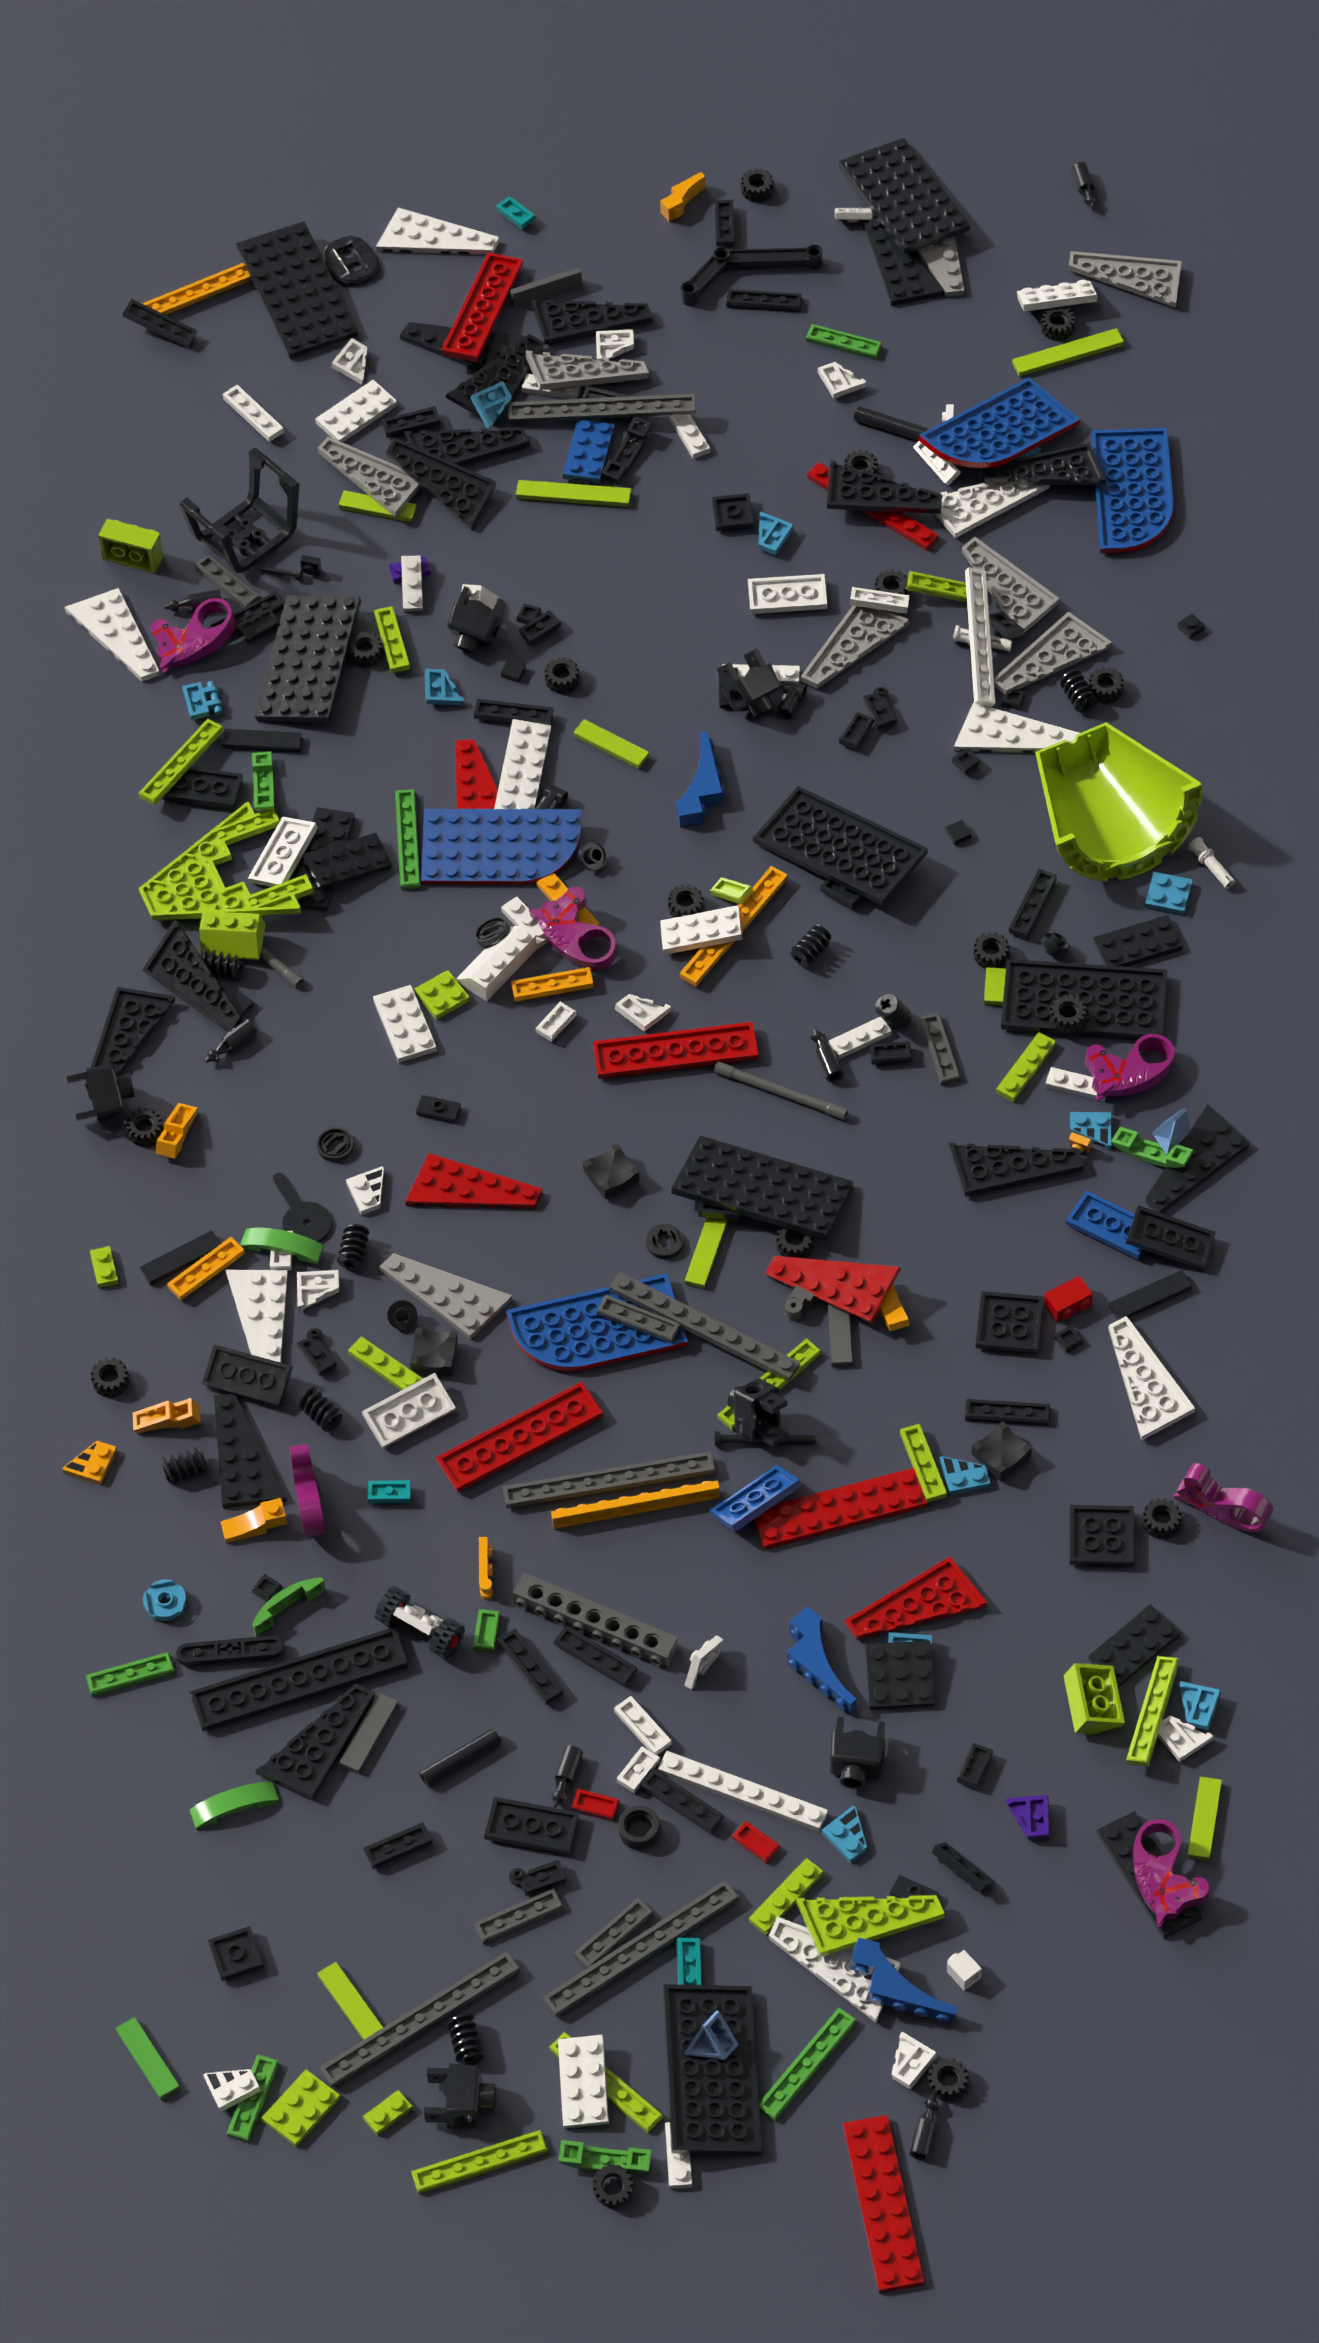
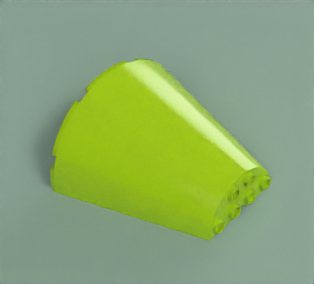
M1107 722L1077 734L1072 742H1067L1065 739L1035 752L1057 850L1064 862L1074 872L1085 878L1097 881H1107V878L1124 880L1149 871L1162 863L1161 858L1169 852L1173 854L1181 846L1196 823L1199 815L1197 813L1198 805L1202 803V784Z

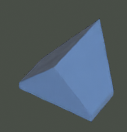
M1185 1107L1152 1132V1135L1166 1155L1174 1144L1178 1145L1189 1134L1187 1109Z
M715 2011L704 2023L684 2055L725 2060L739 2045L719 2011Z

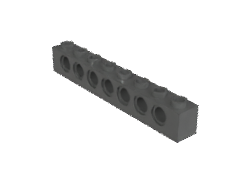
M525 1572L513 1592L514 1603L518 1607L532 1610L541 1617L551 1618L559 1625L570 1626L579 1633L591 1635L597 1641L610 1643L616 1649L629 1651L633 1656L650 1660L656 1666L662 1665L667 1668L679 1647L677 1636ZM535 1596H541V1598H539V1599H535V1598H533V1597H535ZM560 1604L558 1607H553L552 1605ZM573 1612H579L578 1615H572ZM593 1620L599 1621L597 1623H591V1621ZM612 1628L618 1629L617 1631H610ZM632 1636L637 1637L636 1639H629ZM652 1644L656 1645V1647L653 1648L648 1646Z

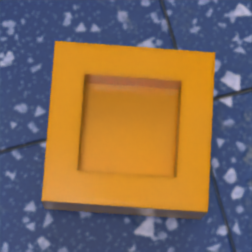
M1071 1132L1069 1137L1070 1147L1078 1149L1079 1153L1083 1151L1089 1153L1092 1147L1091 1139Z

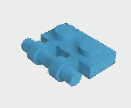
M209 681L207 683L208 687L202 688L201 682L182 686L191 720L209 717V710H214L216 715L223 713V704L218 697L219 689L215 686L214 681ZM209 696L211 700L206 701L205 697Z

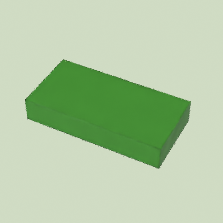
M479 1609L473 1644L474 1651L495 1652L500 1611Z

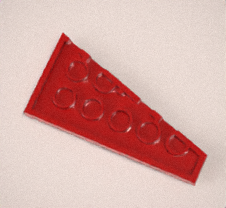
M475 739L455 740L457 809H494L498 789Z
M428 1153L405 1204L406 1206H413V1204H424V1206L442 1204L446 1207L478 1208V1205L489 1206V1208L509 1206L512 1209H535L543 1192L542 1188Z
M774 1256L765 1275L792 1288H795L797 1285L813 1293L816 1299L873 1323L901 1268L897 1266Z
M948 1557L847 1618L844 1622L856 1640L984 1608L987 1607V1602L954 1560Z

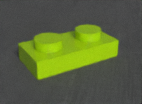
M110 1246L90 1250L98 1289L118 1284Z
M397 2090L363 2116V2120L378 2136L413 2110L403 2094Z

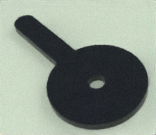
M274 1174L273 1182L290 1208L283 1217V1230L293 1231V1233L321 1242L327 1237L332 1226L331 1216L327 1209L315 1202H301L284 1174ZM306 1221L311 1223L309 1226L303 1225Z

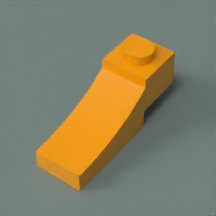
M700 172L671 188V195L660 200L661 214L669 222L683 215L686 204L695 195L706 189L705 175Z
M181 1103L177 1104L164 1123V1131L157 1139L156 1154L166 1158H176L182 1149L186 1134L197 1115V1107Z
M893 1284L879 1310L889 1331L910 1326L909 1319Z
M192 1398L174 1404L168 1400L133 1412V1431L137 1434L162 1428L181 1427L184 1429L201 1423L200 1405Z
M281 1498L262 1502L260 1506L247 1513L220 1521L226 1543L266 1534V1529L287 1524Z

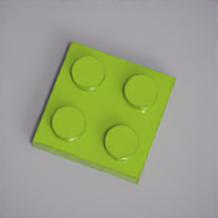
M449 970L414 988L417 997L436 1020L470 1002V997Z

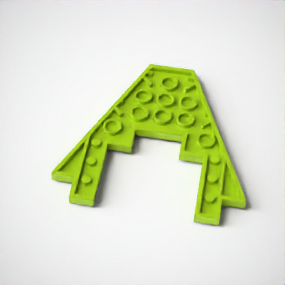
M246 802L139 888V892L152 921L202 918L203 911L260 915L302 913L296 899L314 893L306 874L250 895L244 881L225 888L215 867L218 864L232 860L227 845L276 828L280 820L275 810L267 809L254 814L250 803Z

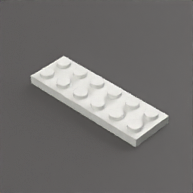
M513 719L494 809H535L551 725Z

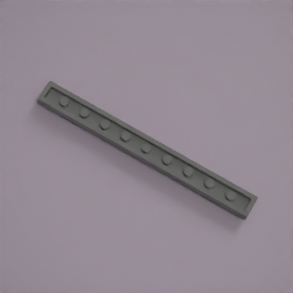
M696 394L509 402L508 420L511 423L696 414Z
M622 1272L618 1273L609 1286L610 1292L654 1314L680 1323L681 1328L790 1382L800 1367V1362Z
M711 1451L503 1486V1494L507 1509L714 1474L715 1471Z
M724 1880L543 1996L544 2003L555 2017L559 2016L668 1946L677 1938L682 1937L738 1901V1895L727 1881Z
M506 1951L319 2067L320 2072L331 2088L515 1975L519 1972V1967Z

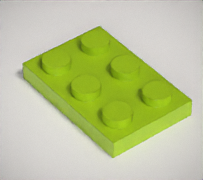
M306 2069L264 2114L262 2122L293 2146L297 2147L340 2100V2095Z

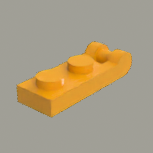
M479 1537L480 1595L483 1599L487 1600L493 1596L492 1581L489 1579V1576H493V1566L489 1564V1558H493L492 1545H488L487 1537Z

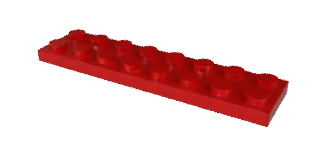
M487 253L441 349L442 355L473 362L478 361L510 294V290L513 288L522 269L523 259Z
M753 1022L593 1041L598 1079L715 1065L718 1061L732 1063L758 1059Z
M580 1382L437 1456L436 1462L458 1493L603 1417V1412L584 1384Z
M914 1468L778 1503L763 1512L759 1517L754 1518V1522L763 1549L766 1550L927 1507V1502Z
M883 2115L843 2123V2129L878 2292L884 2293L924 2285L888 2116Z

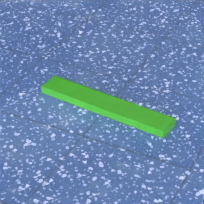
M415 789L396 790L401 890L419 889L421 886Z
M838 2008L759 2102V2110L773 2121H776L855 2026L857 2020L841 2008Z

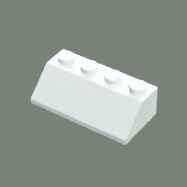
M522 926L510 927L508 934L503 939L488 945L456 978V981L480 998L488 1001L537 950L536 935Z

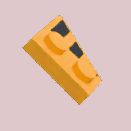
M96 1441L66 1464L62 1469L63 1473L101 1485L117 1453V1448Z

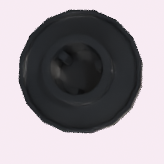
M591 841L584 843L580 847L578 858L583 868L594 871L601 869L605 865L607 854L600 843Z
M1056 932L1052 934L1045 933L1041 939L1045 952L1050 956L1066 955L1070 949L1066 938Z
M406 1299L394 1301L387 1311V1319L390 1325L398 1330L411 1328L418 1318L416 1306Z

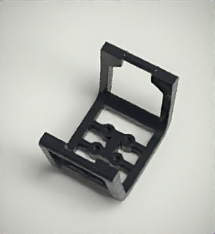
M255 447L249 451V493L242 503L213 524L200 513L199 507L189 498H184L179 503V506L192 536L198 541H203L228 563L234 572L244 573L288 541L295 532L300 484ZM264 465L279 476V485L287 495V520L258 497L260 474ZM250 508H253L281 533L272 540H269L265 537L262 529L256 528L250 519L241 516ZM236 521L240 525V534L235 529H229L227 526ZM198 522L201 525H203L206 529L201 531ZM216 536L218 538L221 548L216 543H214L210 538ZM253 537V541L256 545L263 544L264 546L255 551L250 546L249 541ZM233 545L239 548L241 555H249V557L238 563Z

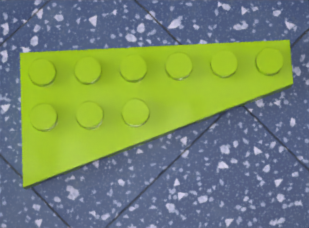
M937 1895L909 1896V1898L887 1896L886 1899H875V1897H840L837 1900H825V1898L804 1900V1898H796V1903L819 1957L854 1947L858 1937L873 1941L943 1919L945 1915Z

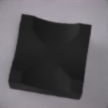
M618 1143L611 1146L601 1155L583 1162V1171L604 1199L640 1181L638 1169L628 1160Z
M416 1328L410 1359L411 1371L452 1375L458 1343L457 1331L434 1332L423 1328Z
M1003 1421L985 1438L972 1445V1455L981 1464L985 1465L999 1481L1031 1457L1032 1448L1027 1443L1021 1441Z

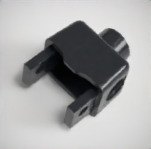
M464 586L458 602L453 603L447 627L452 634L457 635L453 646L474 654L478 643L484 646L492 645L502 624L500 617L506 604L504 600L498 598L492 614L469 607L467 603L472 591L469 587Z
M758 648L743 655L750 668L744 677L739 679L731 662L716 669L725 685L721 690L732 709L737 711L748 706L753 716L774 706L769 694L780 688V683L771 663L765 664Z
M113 1065L86 1068L83 1073L66 1077L67 1084L87 1080L88 1097L92 1100L94 1110L75 1114L76 1121L93 1117L99 1120L119 1114L124 1108L123 1100L135 1097L130 1074L117 1076Z
M758 1378L745 1386H738L731 1391L727 1404L729 1408L734 1410V1425L739 1433L754 1443L762 1440L772 1447L788 1439V1433L779 1428L780 1410L787 1406V1400L779 1396L778 1387Z
M837 1716L835 1732L831 1733L830 1772L833 1775L840 1776V1784L850 1789H862L866 1785V1779L877 1780L881 1776L885 1758V1722L878 1721L876 1736L868 1735L864 1731L859 1730L843 1733L844 1717Z
M449 2063V2068L427 2067L428 2083H443L446 2108L424 2107L425 2123H447L448 2128H473L479 2125L480 2110H495L496 2085L495 2083H482L481 2071L478 2066Z

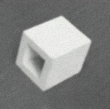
M965 1950L959 1954H953L948 1959L947 1973L964 1991L981 1979L982 1968Z

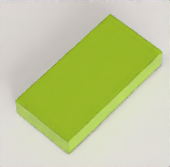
M721 877L710 892L712 896L743 904L753 893L752 886Z
M986 968L984 1005L1003 1006L1006 969Z

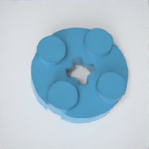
M168 1579L158 1580L150 1585L147 1592L145 1591L143 1596L144 1608L152 1620L169 1621L182 1616L187 1601L183 1587L175 1584L174 1581ZM162 1597H167V1599H170V1601L166 1604L159 1602L162 1601Z

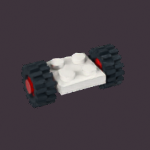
M396 1586L390 1587L377 1605L378 1608L375 1610L376 1614L374 1615L375 1619L390 1628L395 1627V1624L399 1623V1619H402L422 1632L433 1635V1640L430 1641L429 1646L431 1652L443 1659H448L452 1656L454 1651L458 1649L457 1646L461 1644V1639H463V1634L465 1633V1626L449 1617L442 1620L435 1615L429 1616L425 1614V1609L420 1606H409L411 1596Z

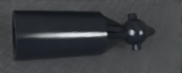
M1084 162L1075 163L1071 167V172L1078 192L1086 197L1083 203L1094 209L1098 199L1092 196L1094 184L1088 167Z
M216 589L189 594L179 602L176 600L170 601L164 606V609L173 612L179 608L196 611L197 607L208 599H221L220 590Z
M245 1019L221 1038V1042L216 1050L207 1051L205 1062L219 1061V1055L234 1052L257 1034L255 1026L248 1019Z
M814 1028L813 1034L809 1038L817 1043L815 1055L828 1082H835L842 1078L843 1071L833 1048L823 1042V1038H826V1035Z
M567 1745L564 1747L554 1777L557 1791L552 1794V1801L555 1808L564 1801L565 1796L563 1793L574 1782L583 1755V1751L576 1746Z
M935 2094L923 2100L927 2110L916 2123L909 2154L918 2160H928L930 2157L937 2127L933 2111L940 2109Z

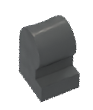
M796 1285L785 1302L786 1318L791 1321L800 1320L805 1307L811 1309L814 1306V1294Z

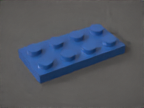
M582 419L577 420L563 471V479L588 480L591 483L600 484L601 473L605 467L615 424Z
M1086 1190L1066 1219V1225L1137 1260L1144 1252L1143 1249L1126 1244L1134 1213Z
M776 1465L712 1508L710 1512L713 1518L735 1532L743 1528L744 1525L754 1518L759 1517L769 1508L775 1506L788 1495L793 1494L802 1485L798 1478Z

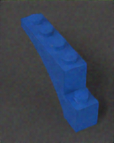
M707 731L699 732L701 756L696 775L680 800H676V814L680 827L703 824V815H706L705 807L722 804V796H725L724 785L719 782L721 780V772L715 766L718 765L716 753L712 754V750H714L713 739L708 737Z
M806 1606L789 1622V1633L797 1643L787 1652V1663L792 1670L799 1671L809 1684L817 1686L825 1697H830L834 1700L839 1709L842 1711L846 1710L851 1715L856 1710V1698L837 1679L824 1654L820 1631L823 1629V1619Z
M858 1937L849 1970L855 1971L856 1974L862 1976L871 1975L866 2000L878 2006H891L896 2011L906 2010L913 2012L919 2017L928 2016L936 2018L937 2021L942 2023H952L957 2013V2006L942 2002L915 1987L891 1965L879 1948L880 1943Z

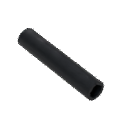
M860 406L856 408L854 413V421L917 441L920 434L929 430L927 427Z
M491 1728L419 1772L423 1783L427 1787L500 1744L501 1739L494 1728Z

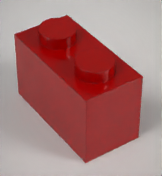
M1077 1276L1044 1293L1043 1305L1054 1320L1059 1322L1069 1319L1080 1310L1088 1309L1092 1305L1093 1293L1082 1278Z

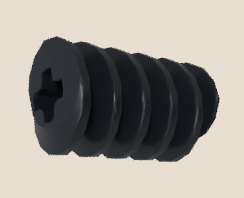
M1071 670L1061 678L1060 686L1077 712H1088L1096 707L1098 699L1091 692V688L1079 670Z
M814 925L791 948L790 954L792 958L802 967L808 968L810 966L809 963L814 962V957L817 958L820 955L819 952L822 953L825 950L824 947L830 945L828 940H831V934L823 926Z
M205 948L202 958L214 975L218 974L219 977L225 976L228 979L233 977L234 980L241 978L245 968V957L239 961V955H235L232 960L231 953H228L226 958H224V952L221 951L216 956V950H213L210 955L209 948Z
M886 994L877 1000L875 1011L891 1028L900 1029L911 1023L912 1014L910 1010L894 994Z
M351 1224L344 1228L337 1262L344 1269L359 1271L362 1268L361 1263L364 1261V1249L367 1247L366 1242L370 1232L364 1225Z
M312 1386L303 1393L298 1406L307 1416H310L311 1420L315 1421L318 1426H321L323 1431H331L340 1423L343 1415L338 1414L339 1409L333 1407V1403L328 1402V1398L322 1397V1393L320 1391L316 1392L317 1388Z
M194 1448L193 1455L189 1450H186L185 1457L179 1452L177 1453V1459L173 1455H169V1462L164 1457H161L165 1478L167 1480V1477H169L172 1482H175V1475H178L182 1480L184 1472L188 1477H191L192 1470L197 1475H199L200 1468L205 1473L207 1472V1464L202 1448L201 1452Z
M471 2013L458 2015L448 2022V2029L452 2038L451 2043L454 2046L455 2061L459 2064H475L483 2059V2055L478 2054L482 2051V2048L478 2046L480 2039L477 2038L478 2031L475 2030L476 2023L473 2022L475 2017Z

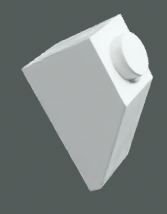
M463 584L462 590L466 586L472 591L467 606L492 614L497 599L501 598L481 585Z

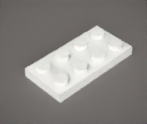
M1079 280L1077 283L1072 284L1060 283L1058 286L1043 285L1036 289L1024 288L1022 291H1017V298L1025 312L1096 302L1097 294L1090 281Z
M372 380L315 419L316 424L330 437L343 443L395 408L397 400Z
M824 574L748 579L751 614L827 609Z
M282 817L250 873L249 881L269 887L288 881L318 829L316 823Z
M738 905L660 921L664 955L743 940Z
M411 985L373 996L374 1004L398 1063L437 1051Z
M434 1373L363 1410L362 1415L383 1449L455 1411L456 1407Z
M603 2035L558 2039L563 2127L566 2129L609 2124Z

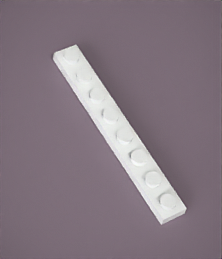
M968 567L965 571L974 704L992 707L995 704L986 571Z
M666 1751L658 1767V1772L818 1832H820L828 1814L827 1809Z

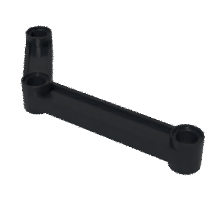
M816 244L810 245L807 248L728 249L726 247H718L707 262L688 281L682 283L681 301L687 306L696 304L700 295L723 271L729 268L808 266L811 269H818L823 264V250L821 246Z

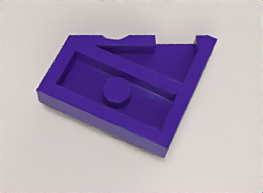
M1048 1795L1006 1798L1007 1806L1028 1840L1050 1838Z

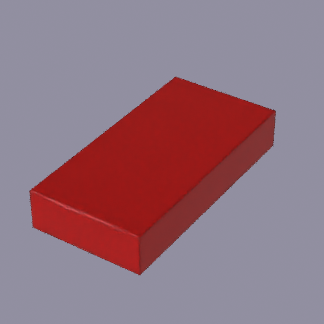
M578 1789L571 1808L575 1812L614 1822L620 1799Z
M747 1821L732 1835V1840L765 1864L780 1849L779 1844Z

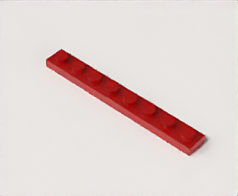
M818 462L807 473V479L828 491L830 468ZM862 511L926 551L938 540L937 533L902 512Z

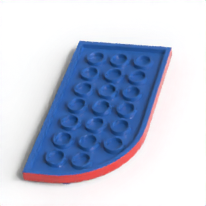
M1028 377L920 434L918 441L939 456V458L965 467L989 468L1006 464L1078 426L1080 418Z
M1167 428L1091 430L1092 450L1106 479V485H1095L1100 553L1130 552L1146 547L1156 541L1166 531L1173 514Z
M424 809L422 884L536 883L545 876L558 873L573 858L581 838L582 810Z
M667 1273L637 1280L675 1299ZM609 1287L506 1310L512 1335L519 1348L533 1361L555 1370H586L688 1346L683 1328H680L671 1344L597 1315V1309L605 1295L644 1309L610 1292Z

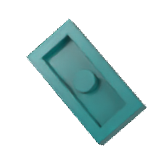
M510 196L496 205V210L521 230L535 220V215Z
M410 1480L368 1481V1503H410Z

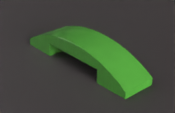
M271 751L252 753L254 810L274 809Z
M1123 1127L1118 1129L1111 1141L1113 1146L1128 1155L1163 1167H1185L1193 1153V1149L1174 1144L1166 1155L1159 1143L1140 1138L1138 1132Z
M248 1228L240 1243L243 1249L260 1252L261 1248L282 1252L296 1255L298 1260L318 1264L324 1249L323 1244L310 1238L272 1228Z
M312 1578L295 1583L273 1596L261 1608L253 1621L254 1635L258 1637L273 1627V1617L302 1597L310 1602L325 1592L323 1578Z
M259 1782L224 1791L200 1802L189 1810L197 1830L217 1823V1818L256 1805L260 1809L279 1802L272 1782Z
M561 2140L559 2163L592 2172H597L603 2166L613 2164L627 2169L630 2174L649 2173L651 2150L629 2147L628 2151L588 2147L584 2146V2142Z

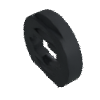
M500 916L492 917L479 925L474 937L480 946L485 947L503 939L508 934L510 927L505 918ZM497 930V931H495L494 933H492V934H490V935H487V934L491 933V931Z
M329 1128L323 1131L317 1139L318 1153L326 1161L339 1162L348 1157L353 1151L352 1135L343 1128ZM343 1138V1143L334 1152H328L327 1148L332 1142Z
M657 1225L648 1232L646 1238L647 1249L656 1258L671 1259L681 1252L683 1236L673 1225ZM660 1232L668 1235L672 1245L669 1250L662 1248L658 1238ZM671 1234H673V1235L676 1237V1239H677L676 1244H675V1242H674L673 1237H672ZM654 1238H655V1241H656V1243H657L658 1248L655 1247L654 1244H653V1239H654Z

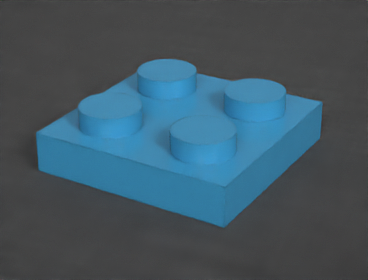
M1153 872L1145 908L1184 915L1193 879Z

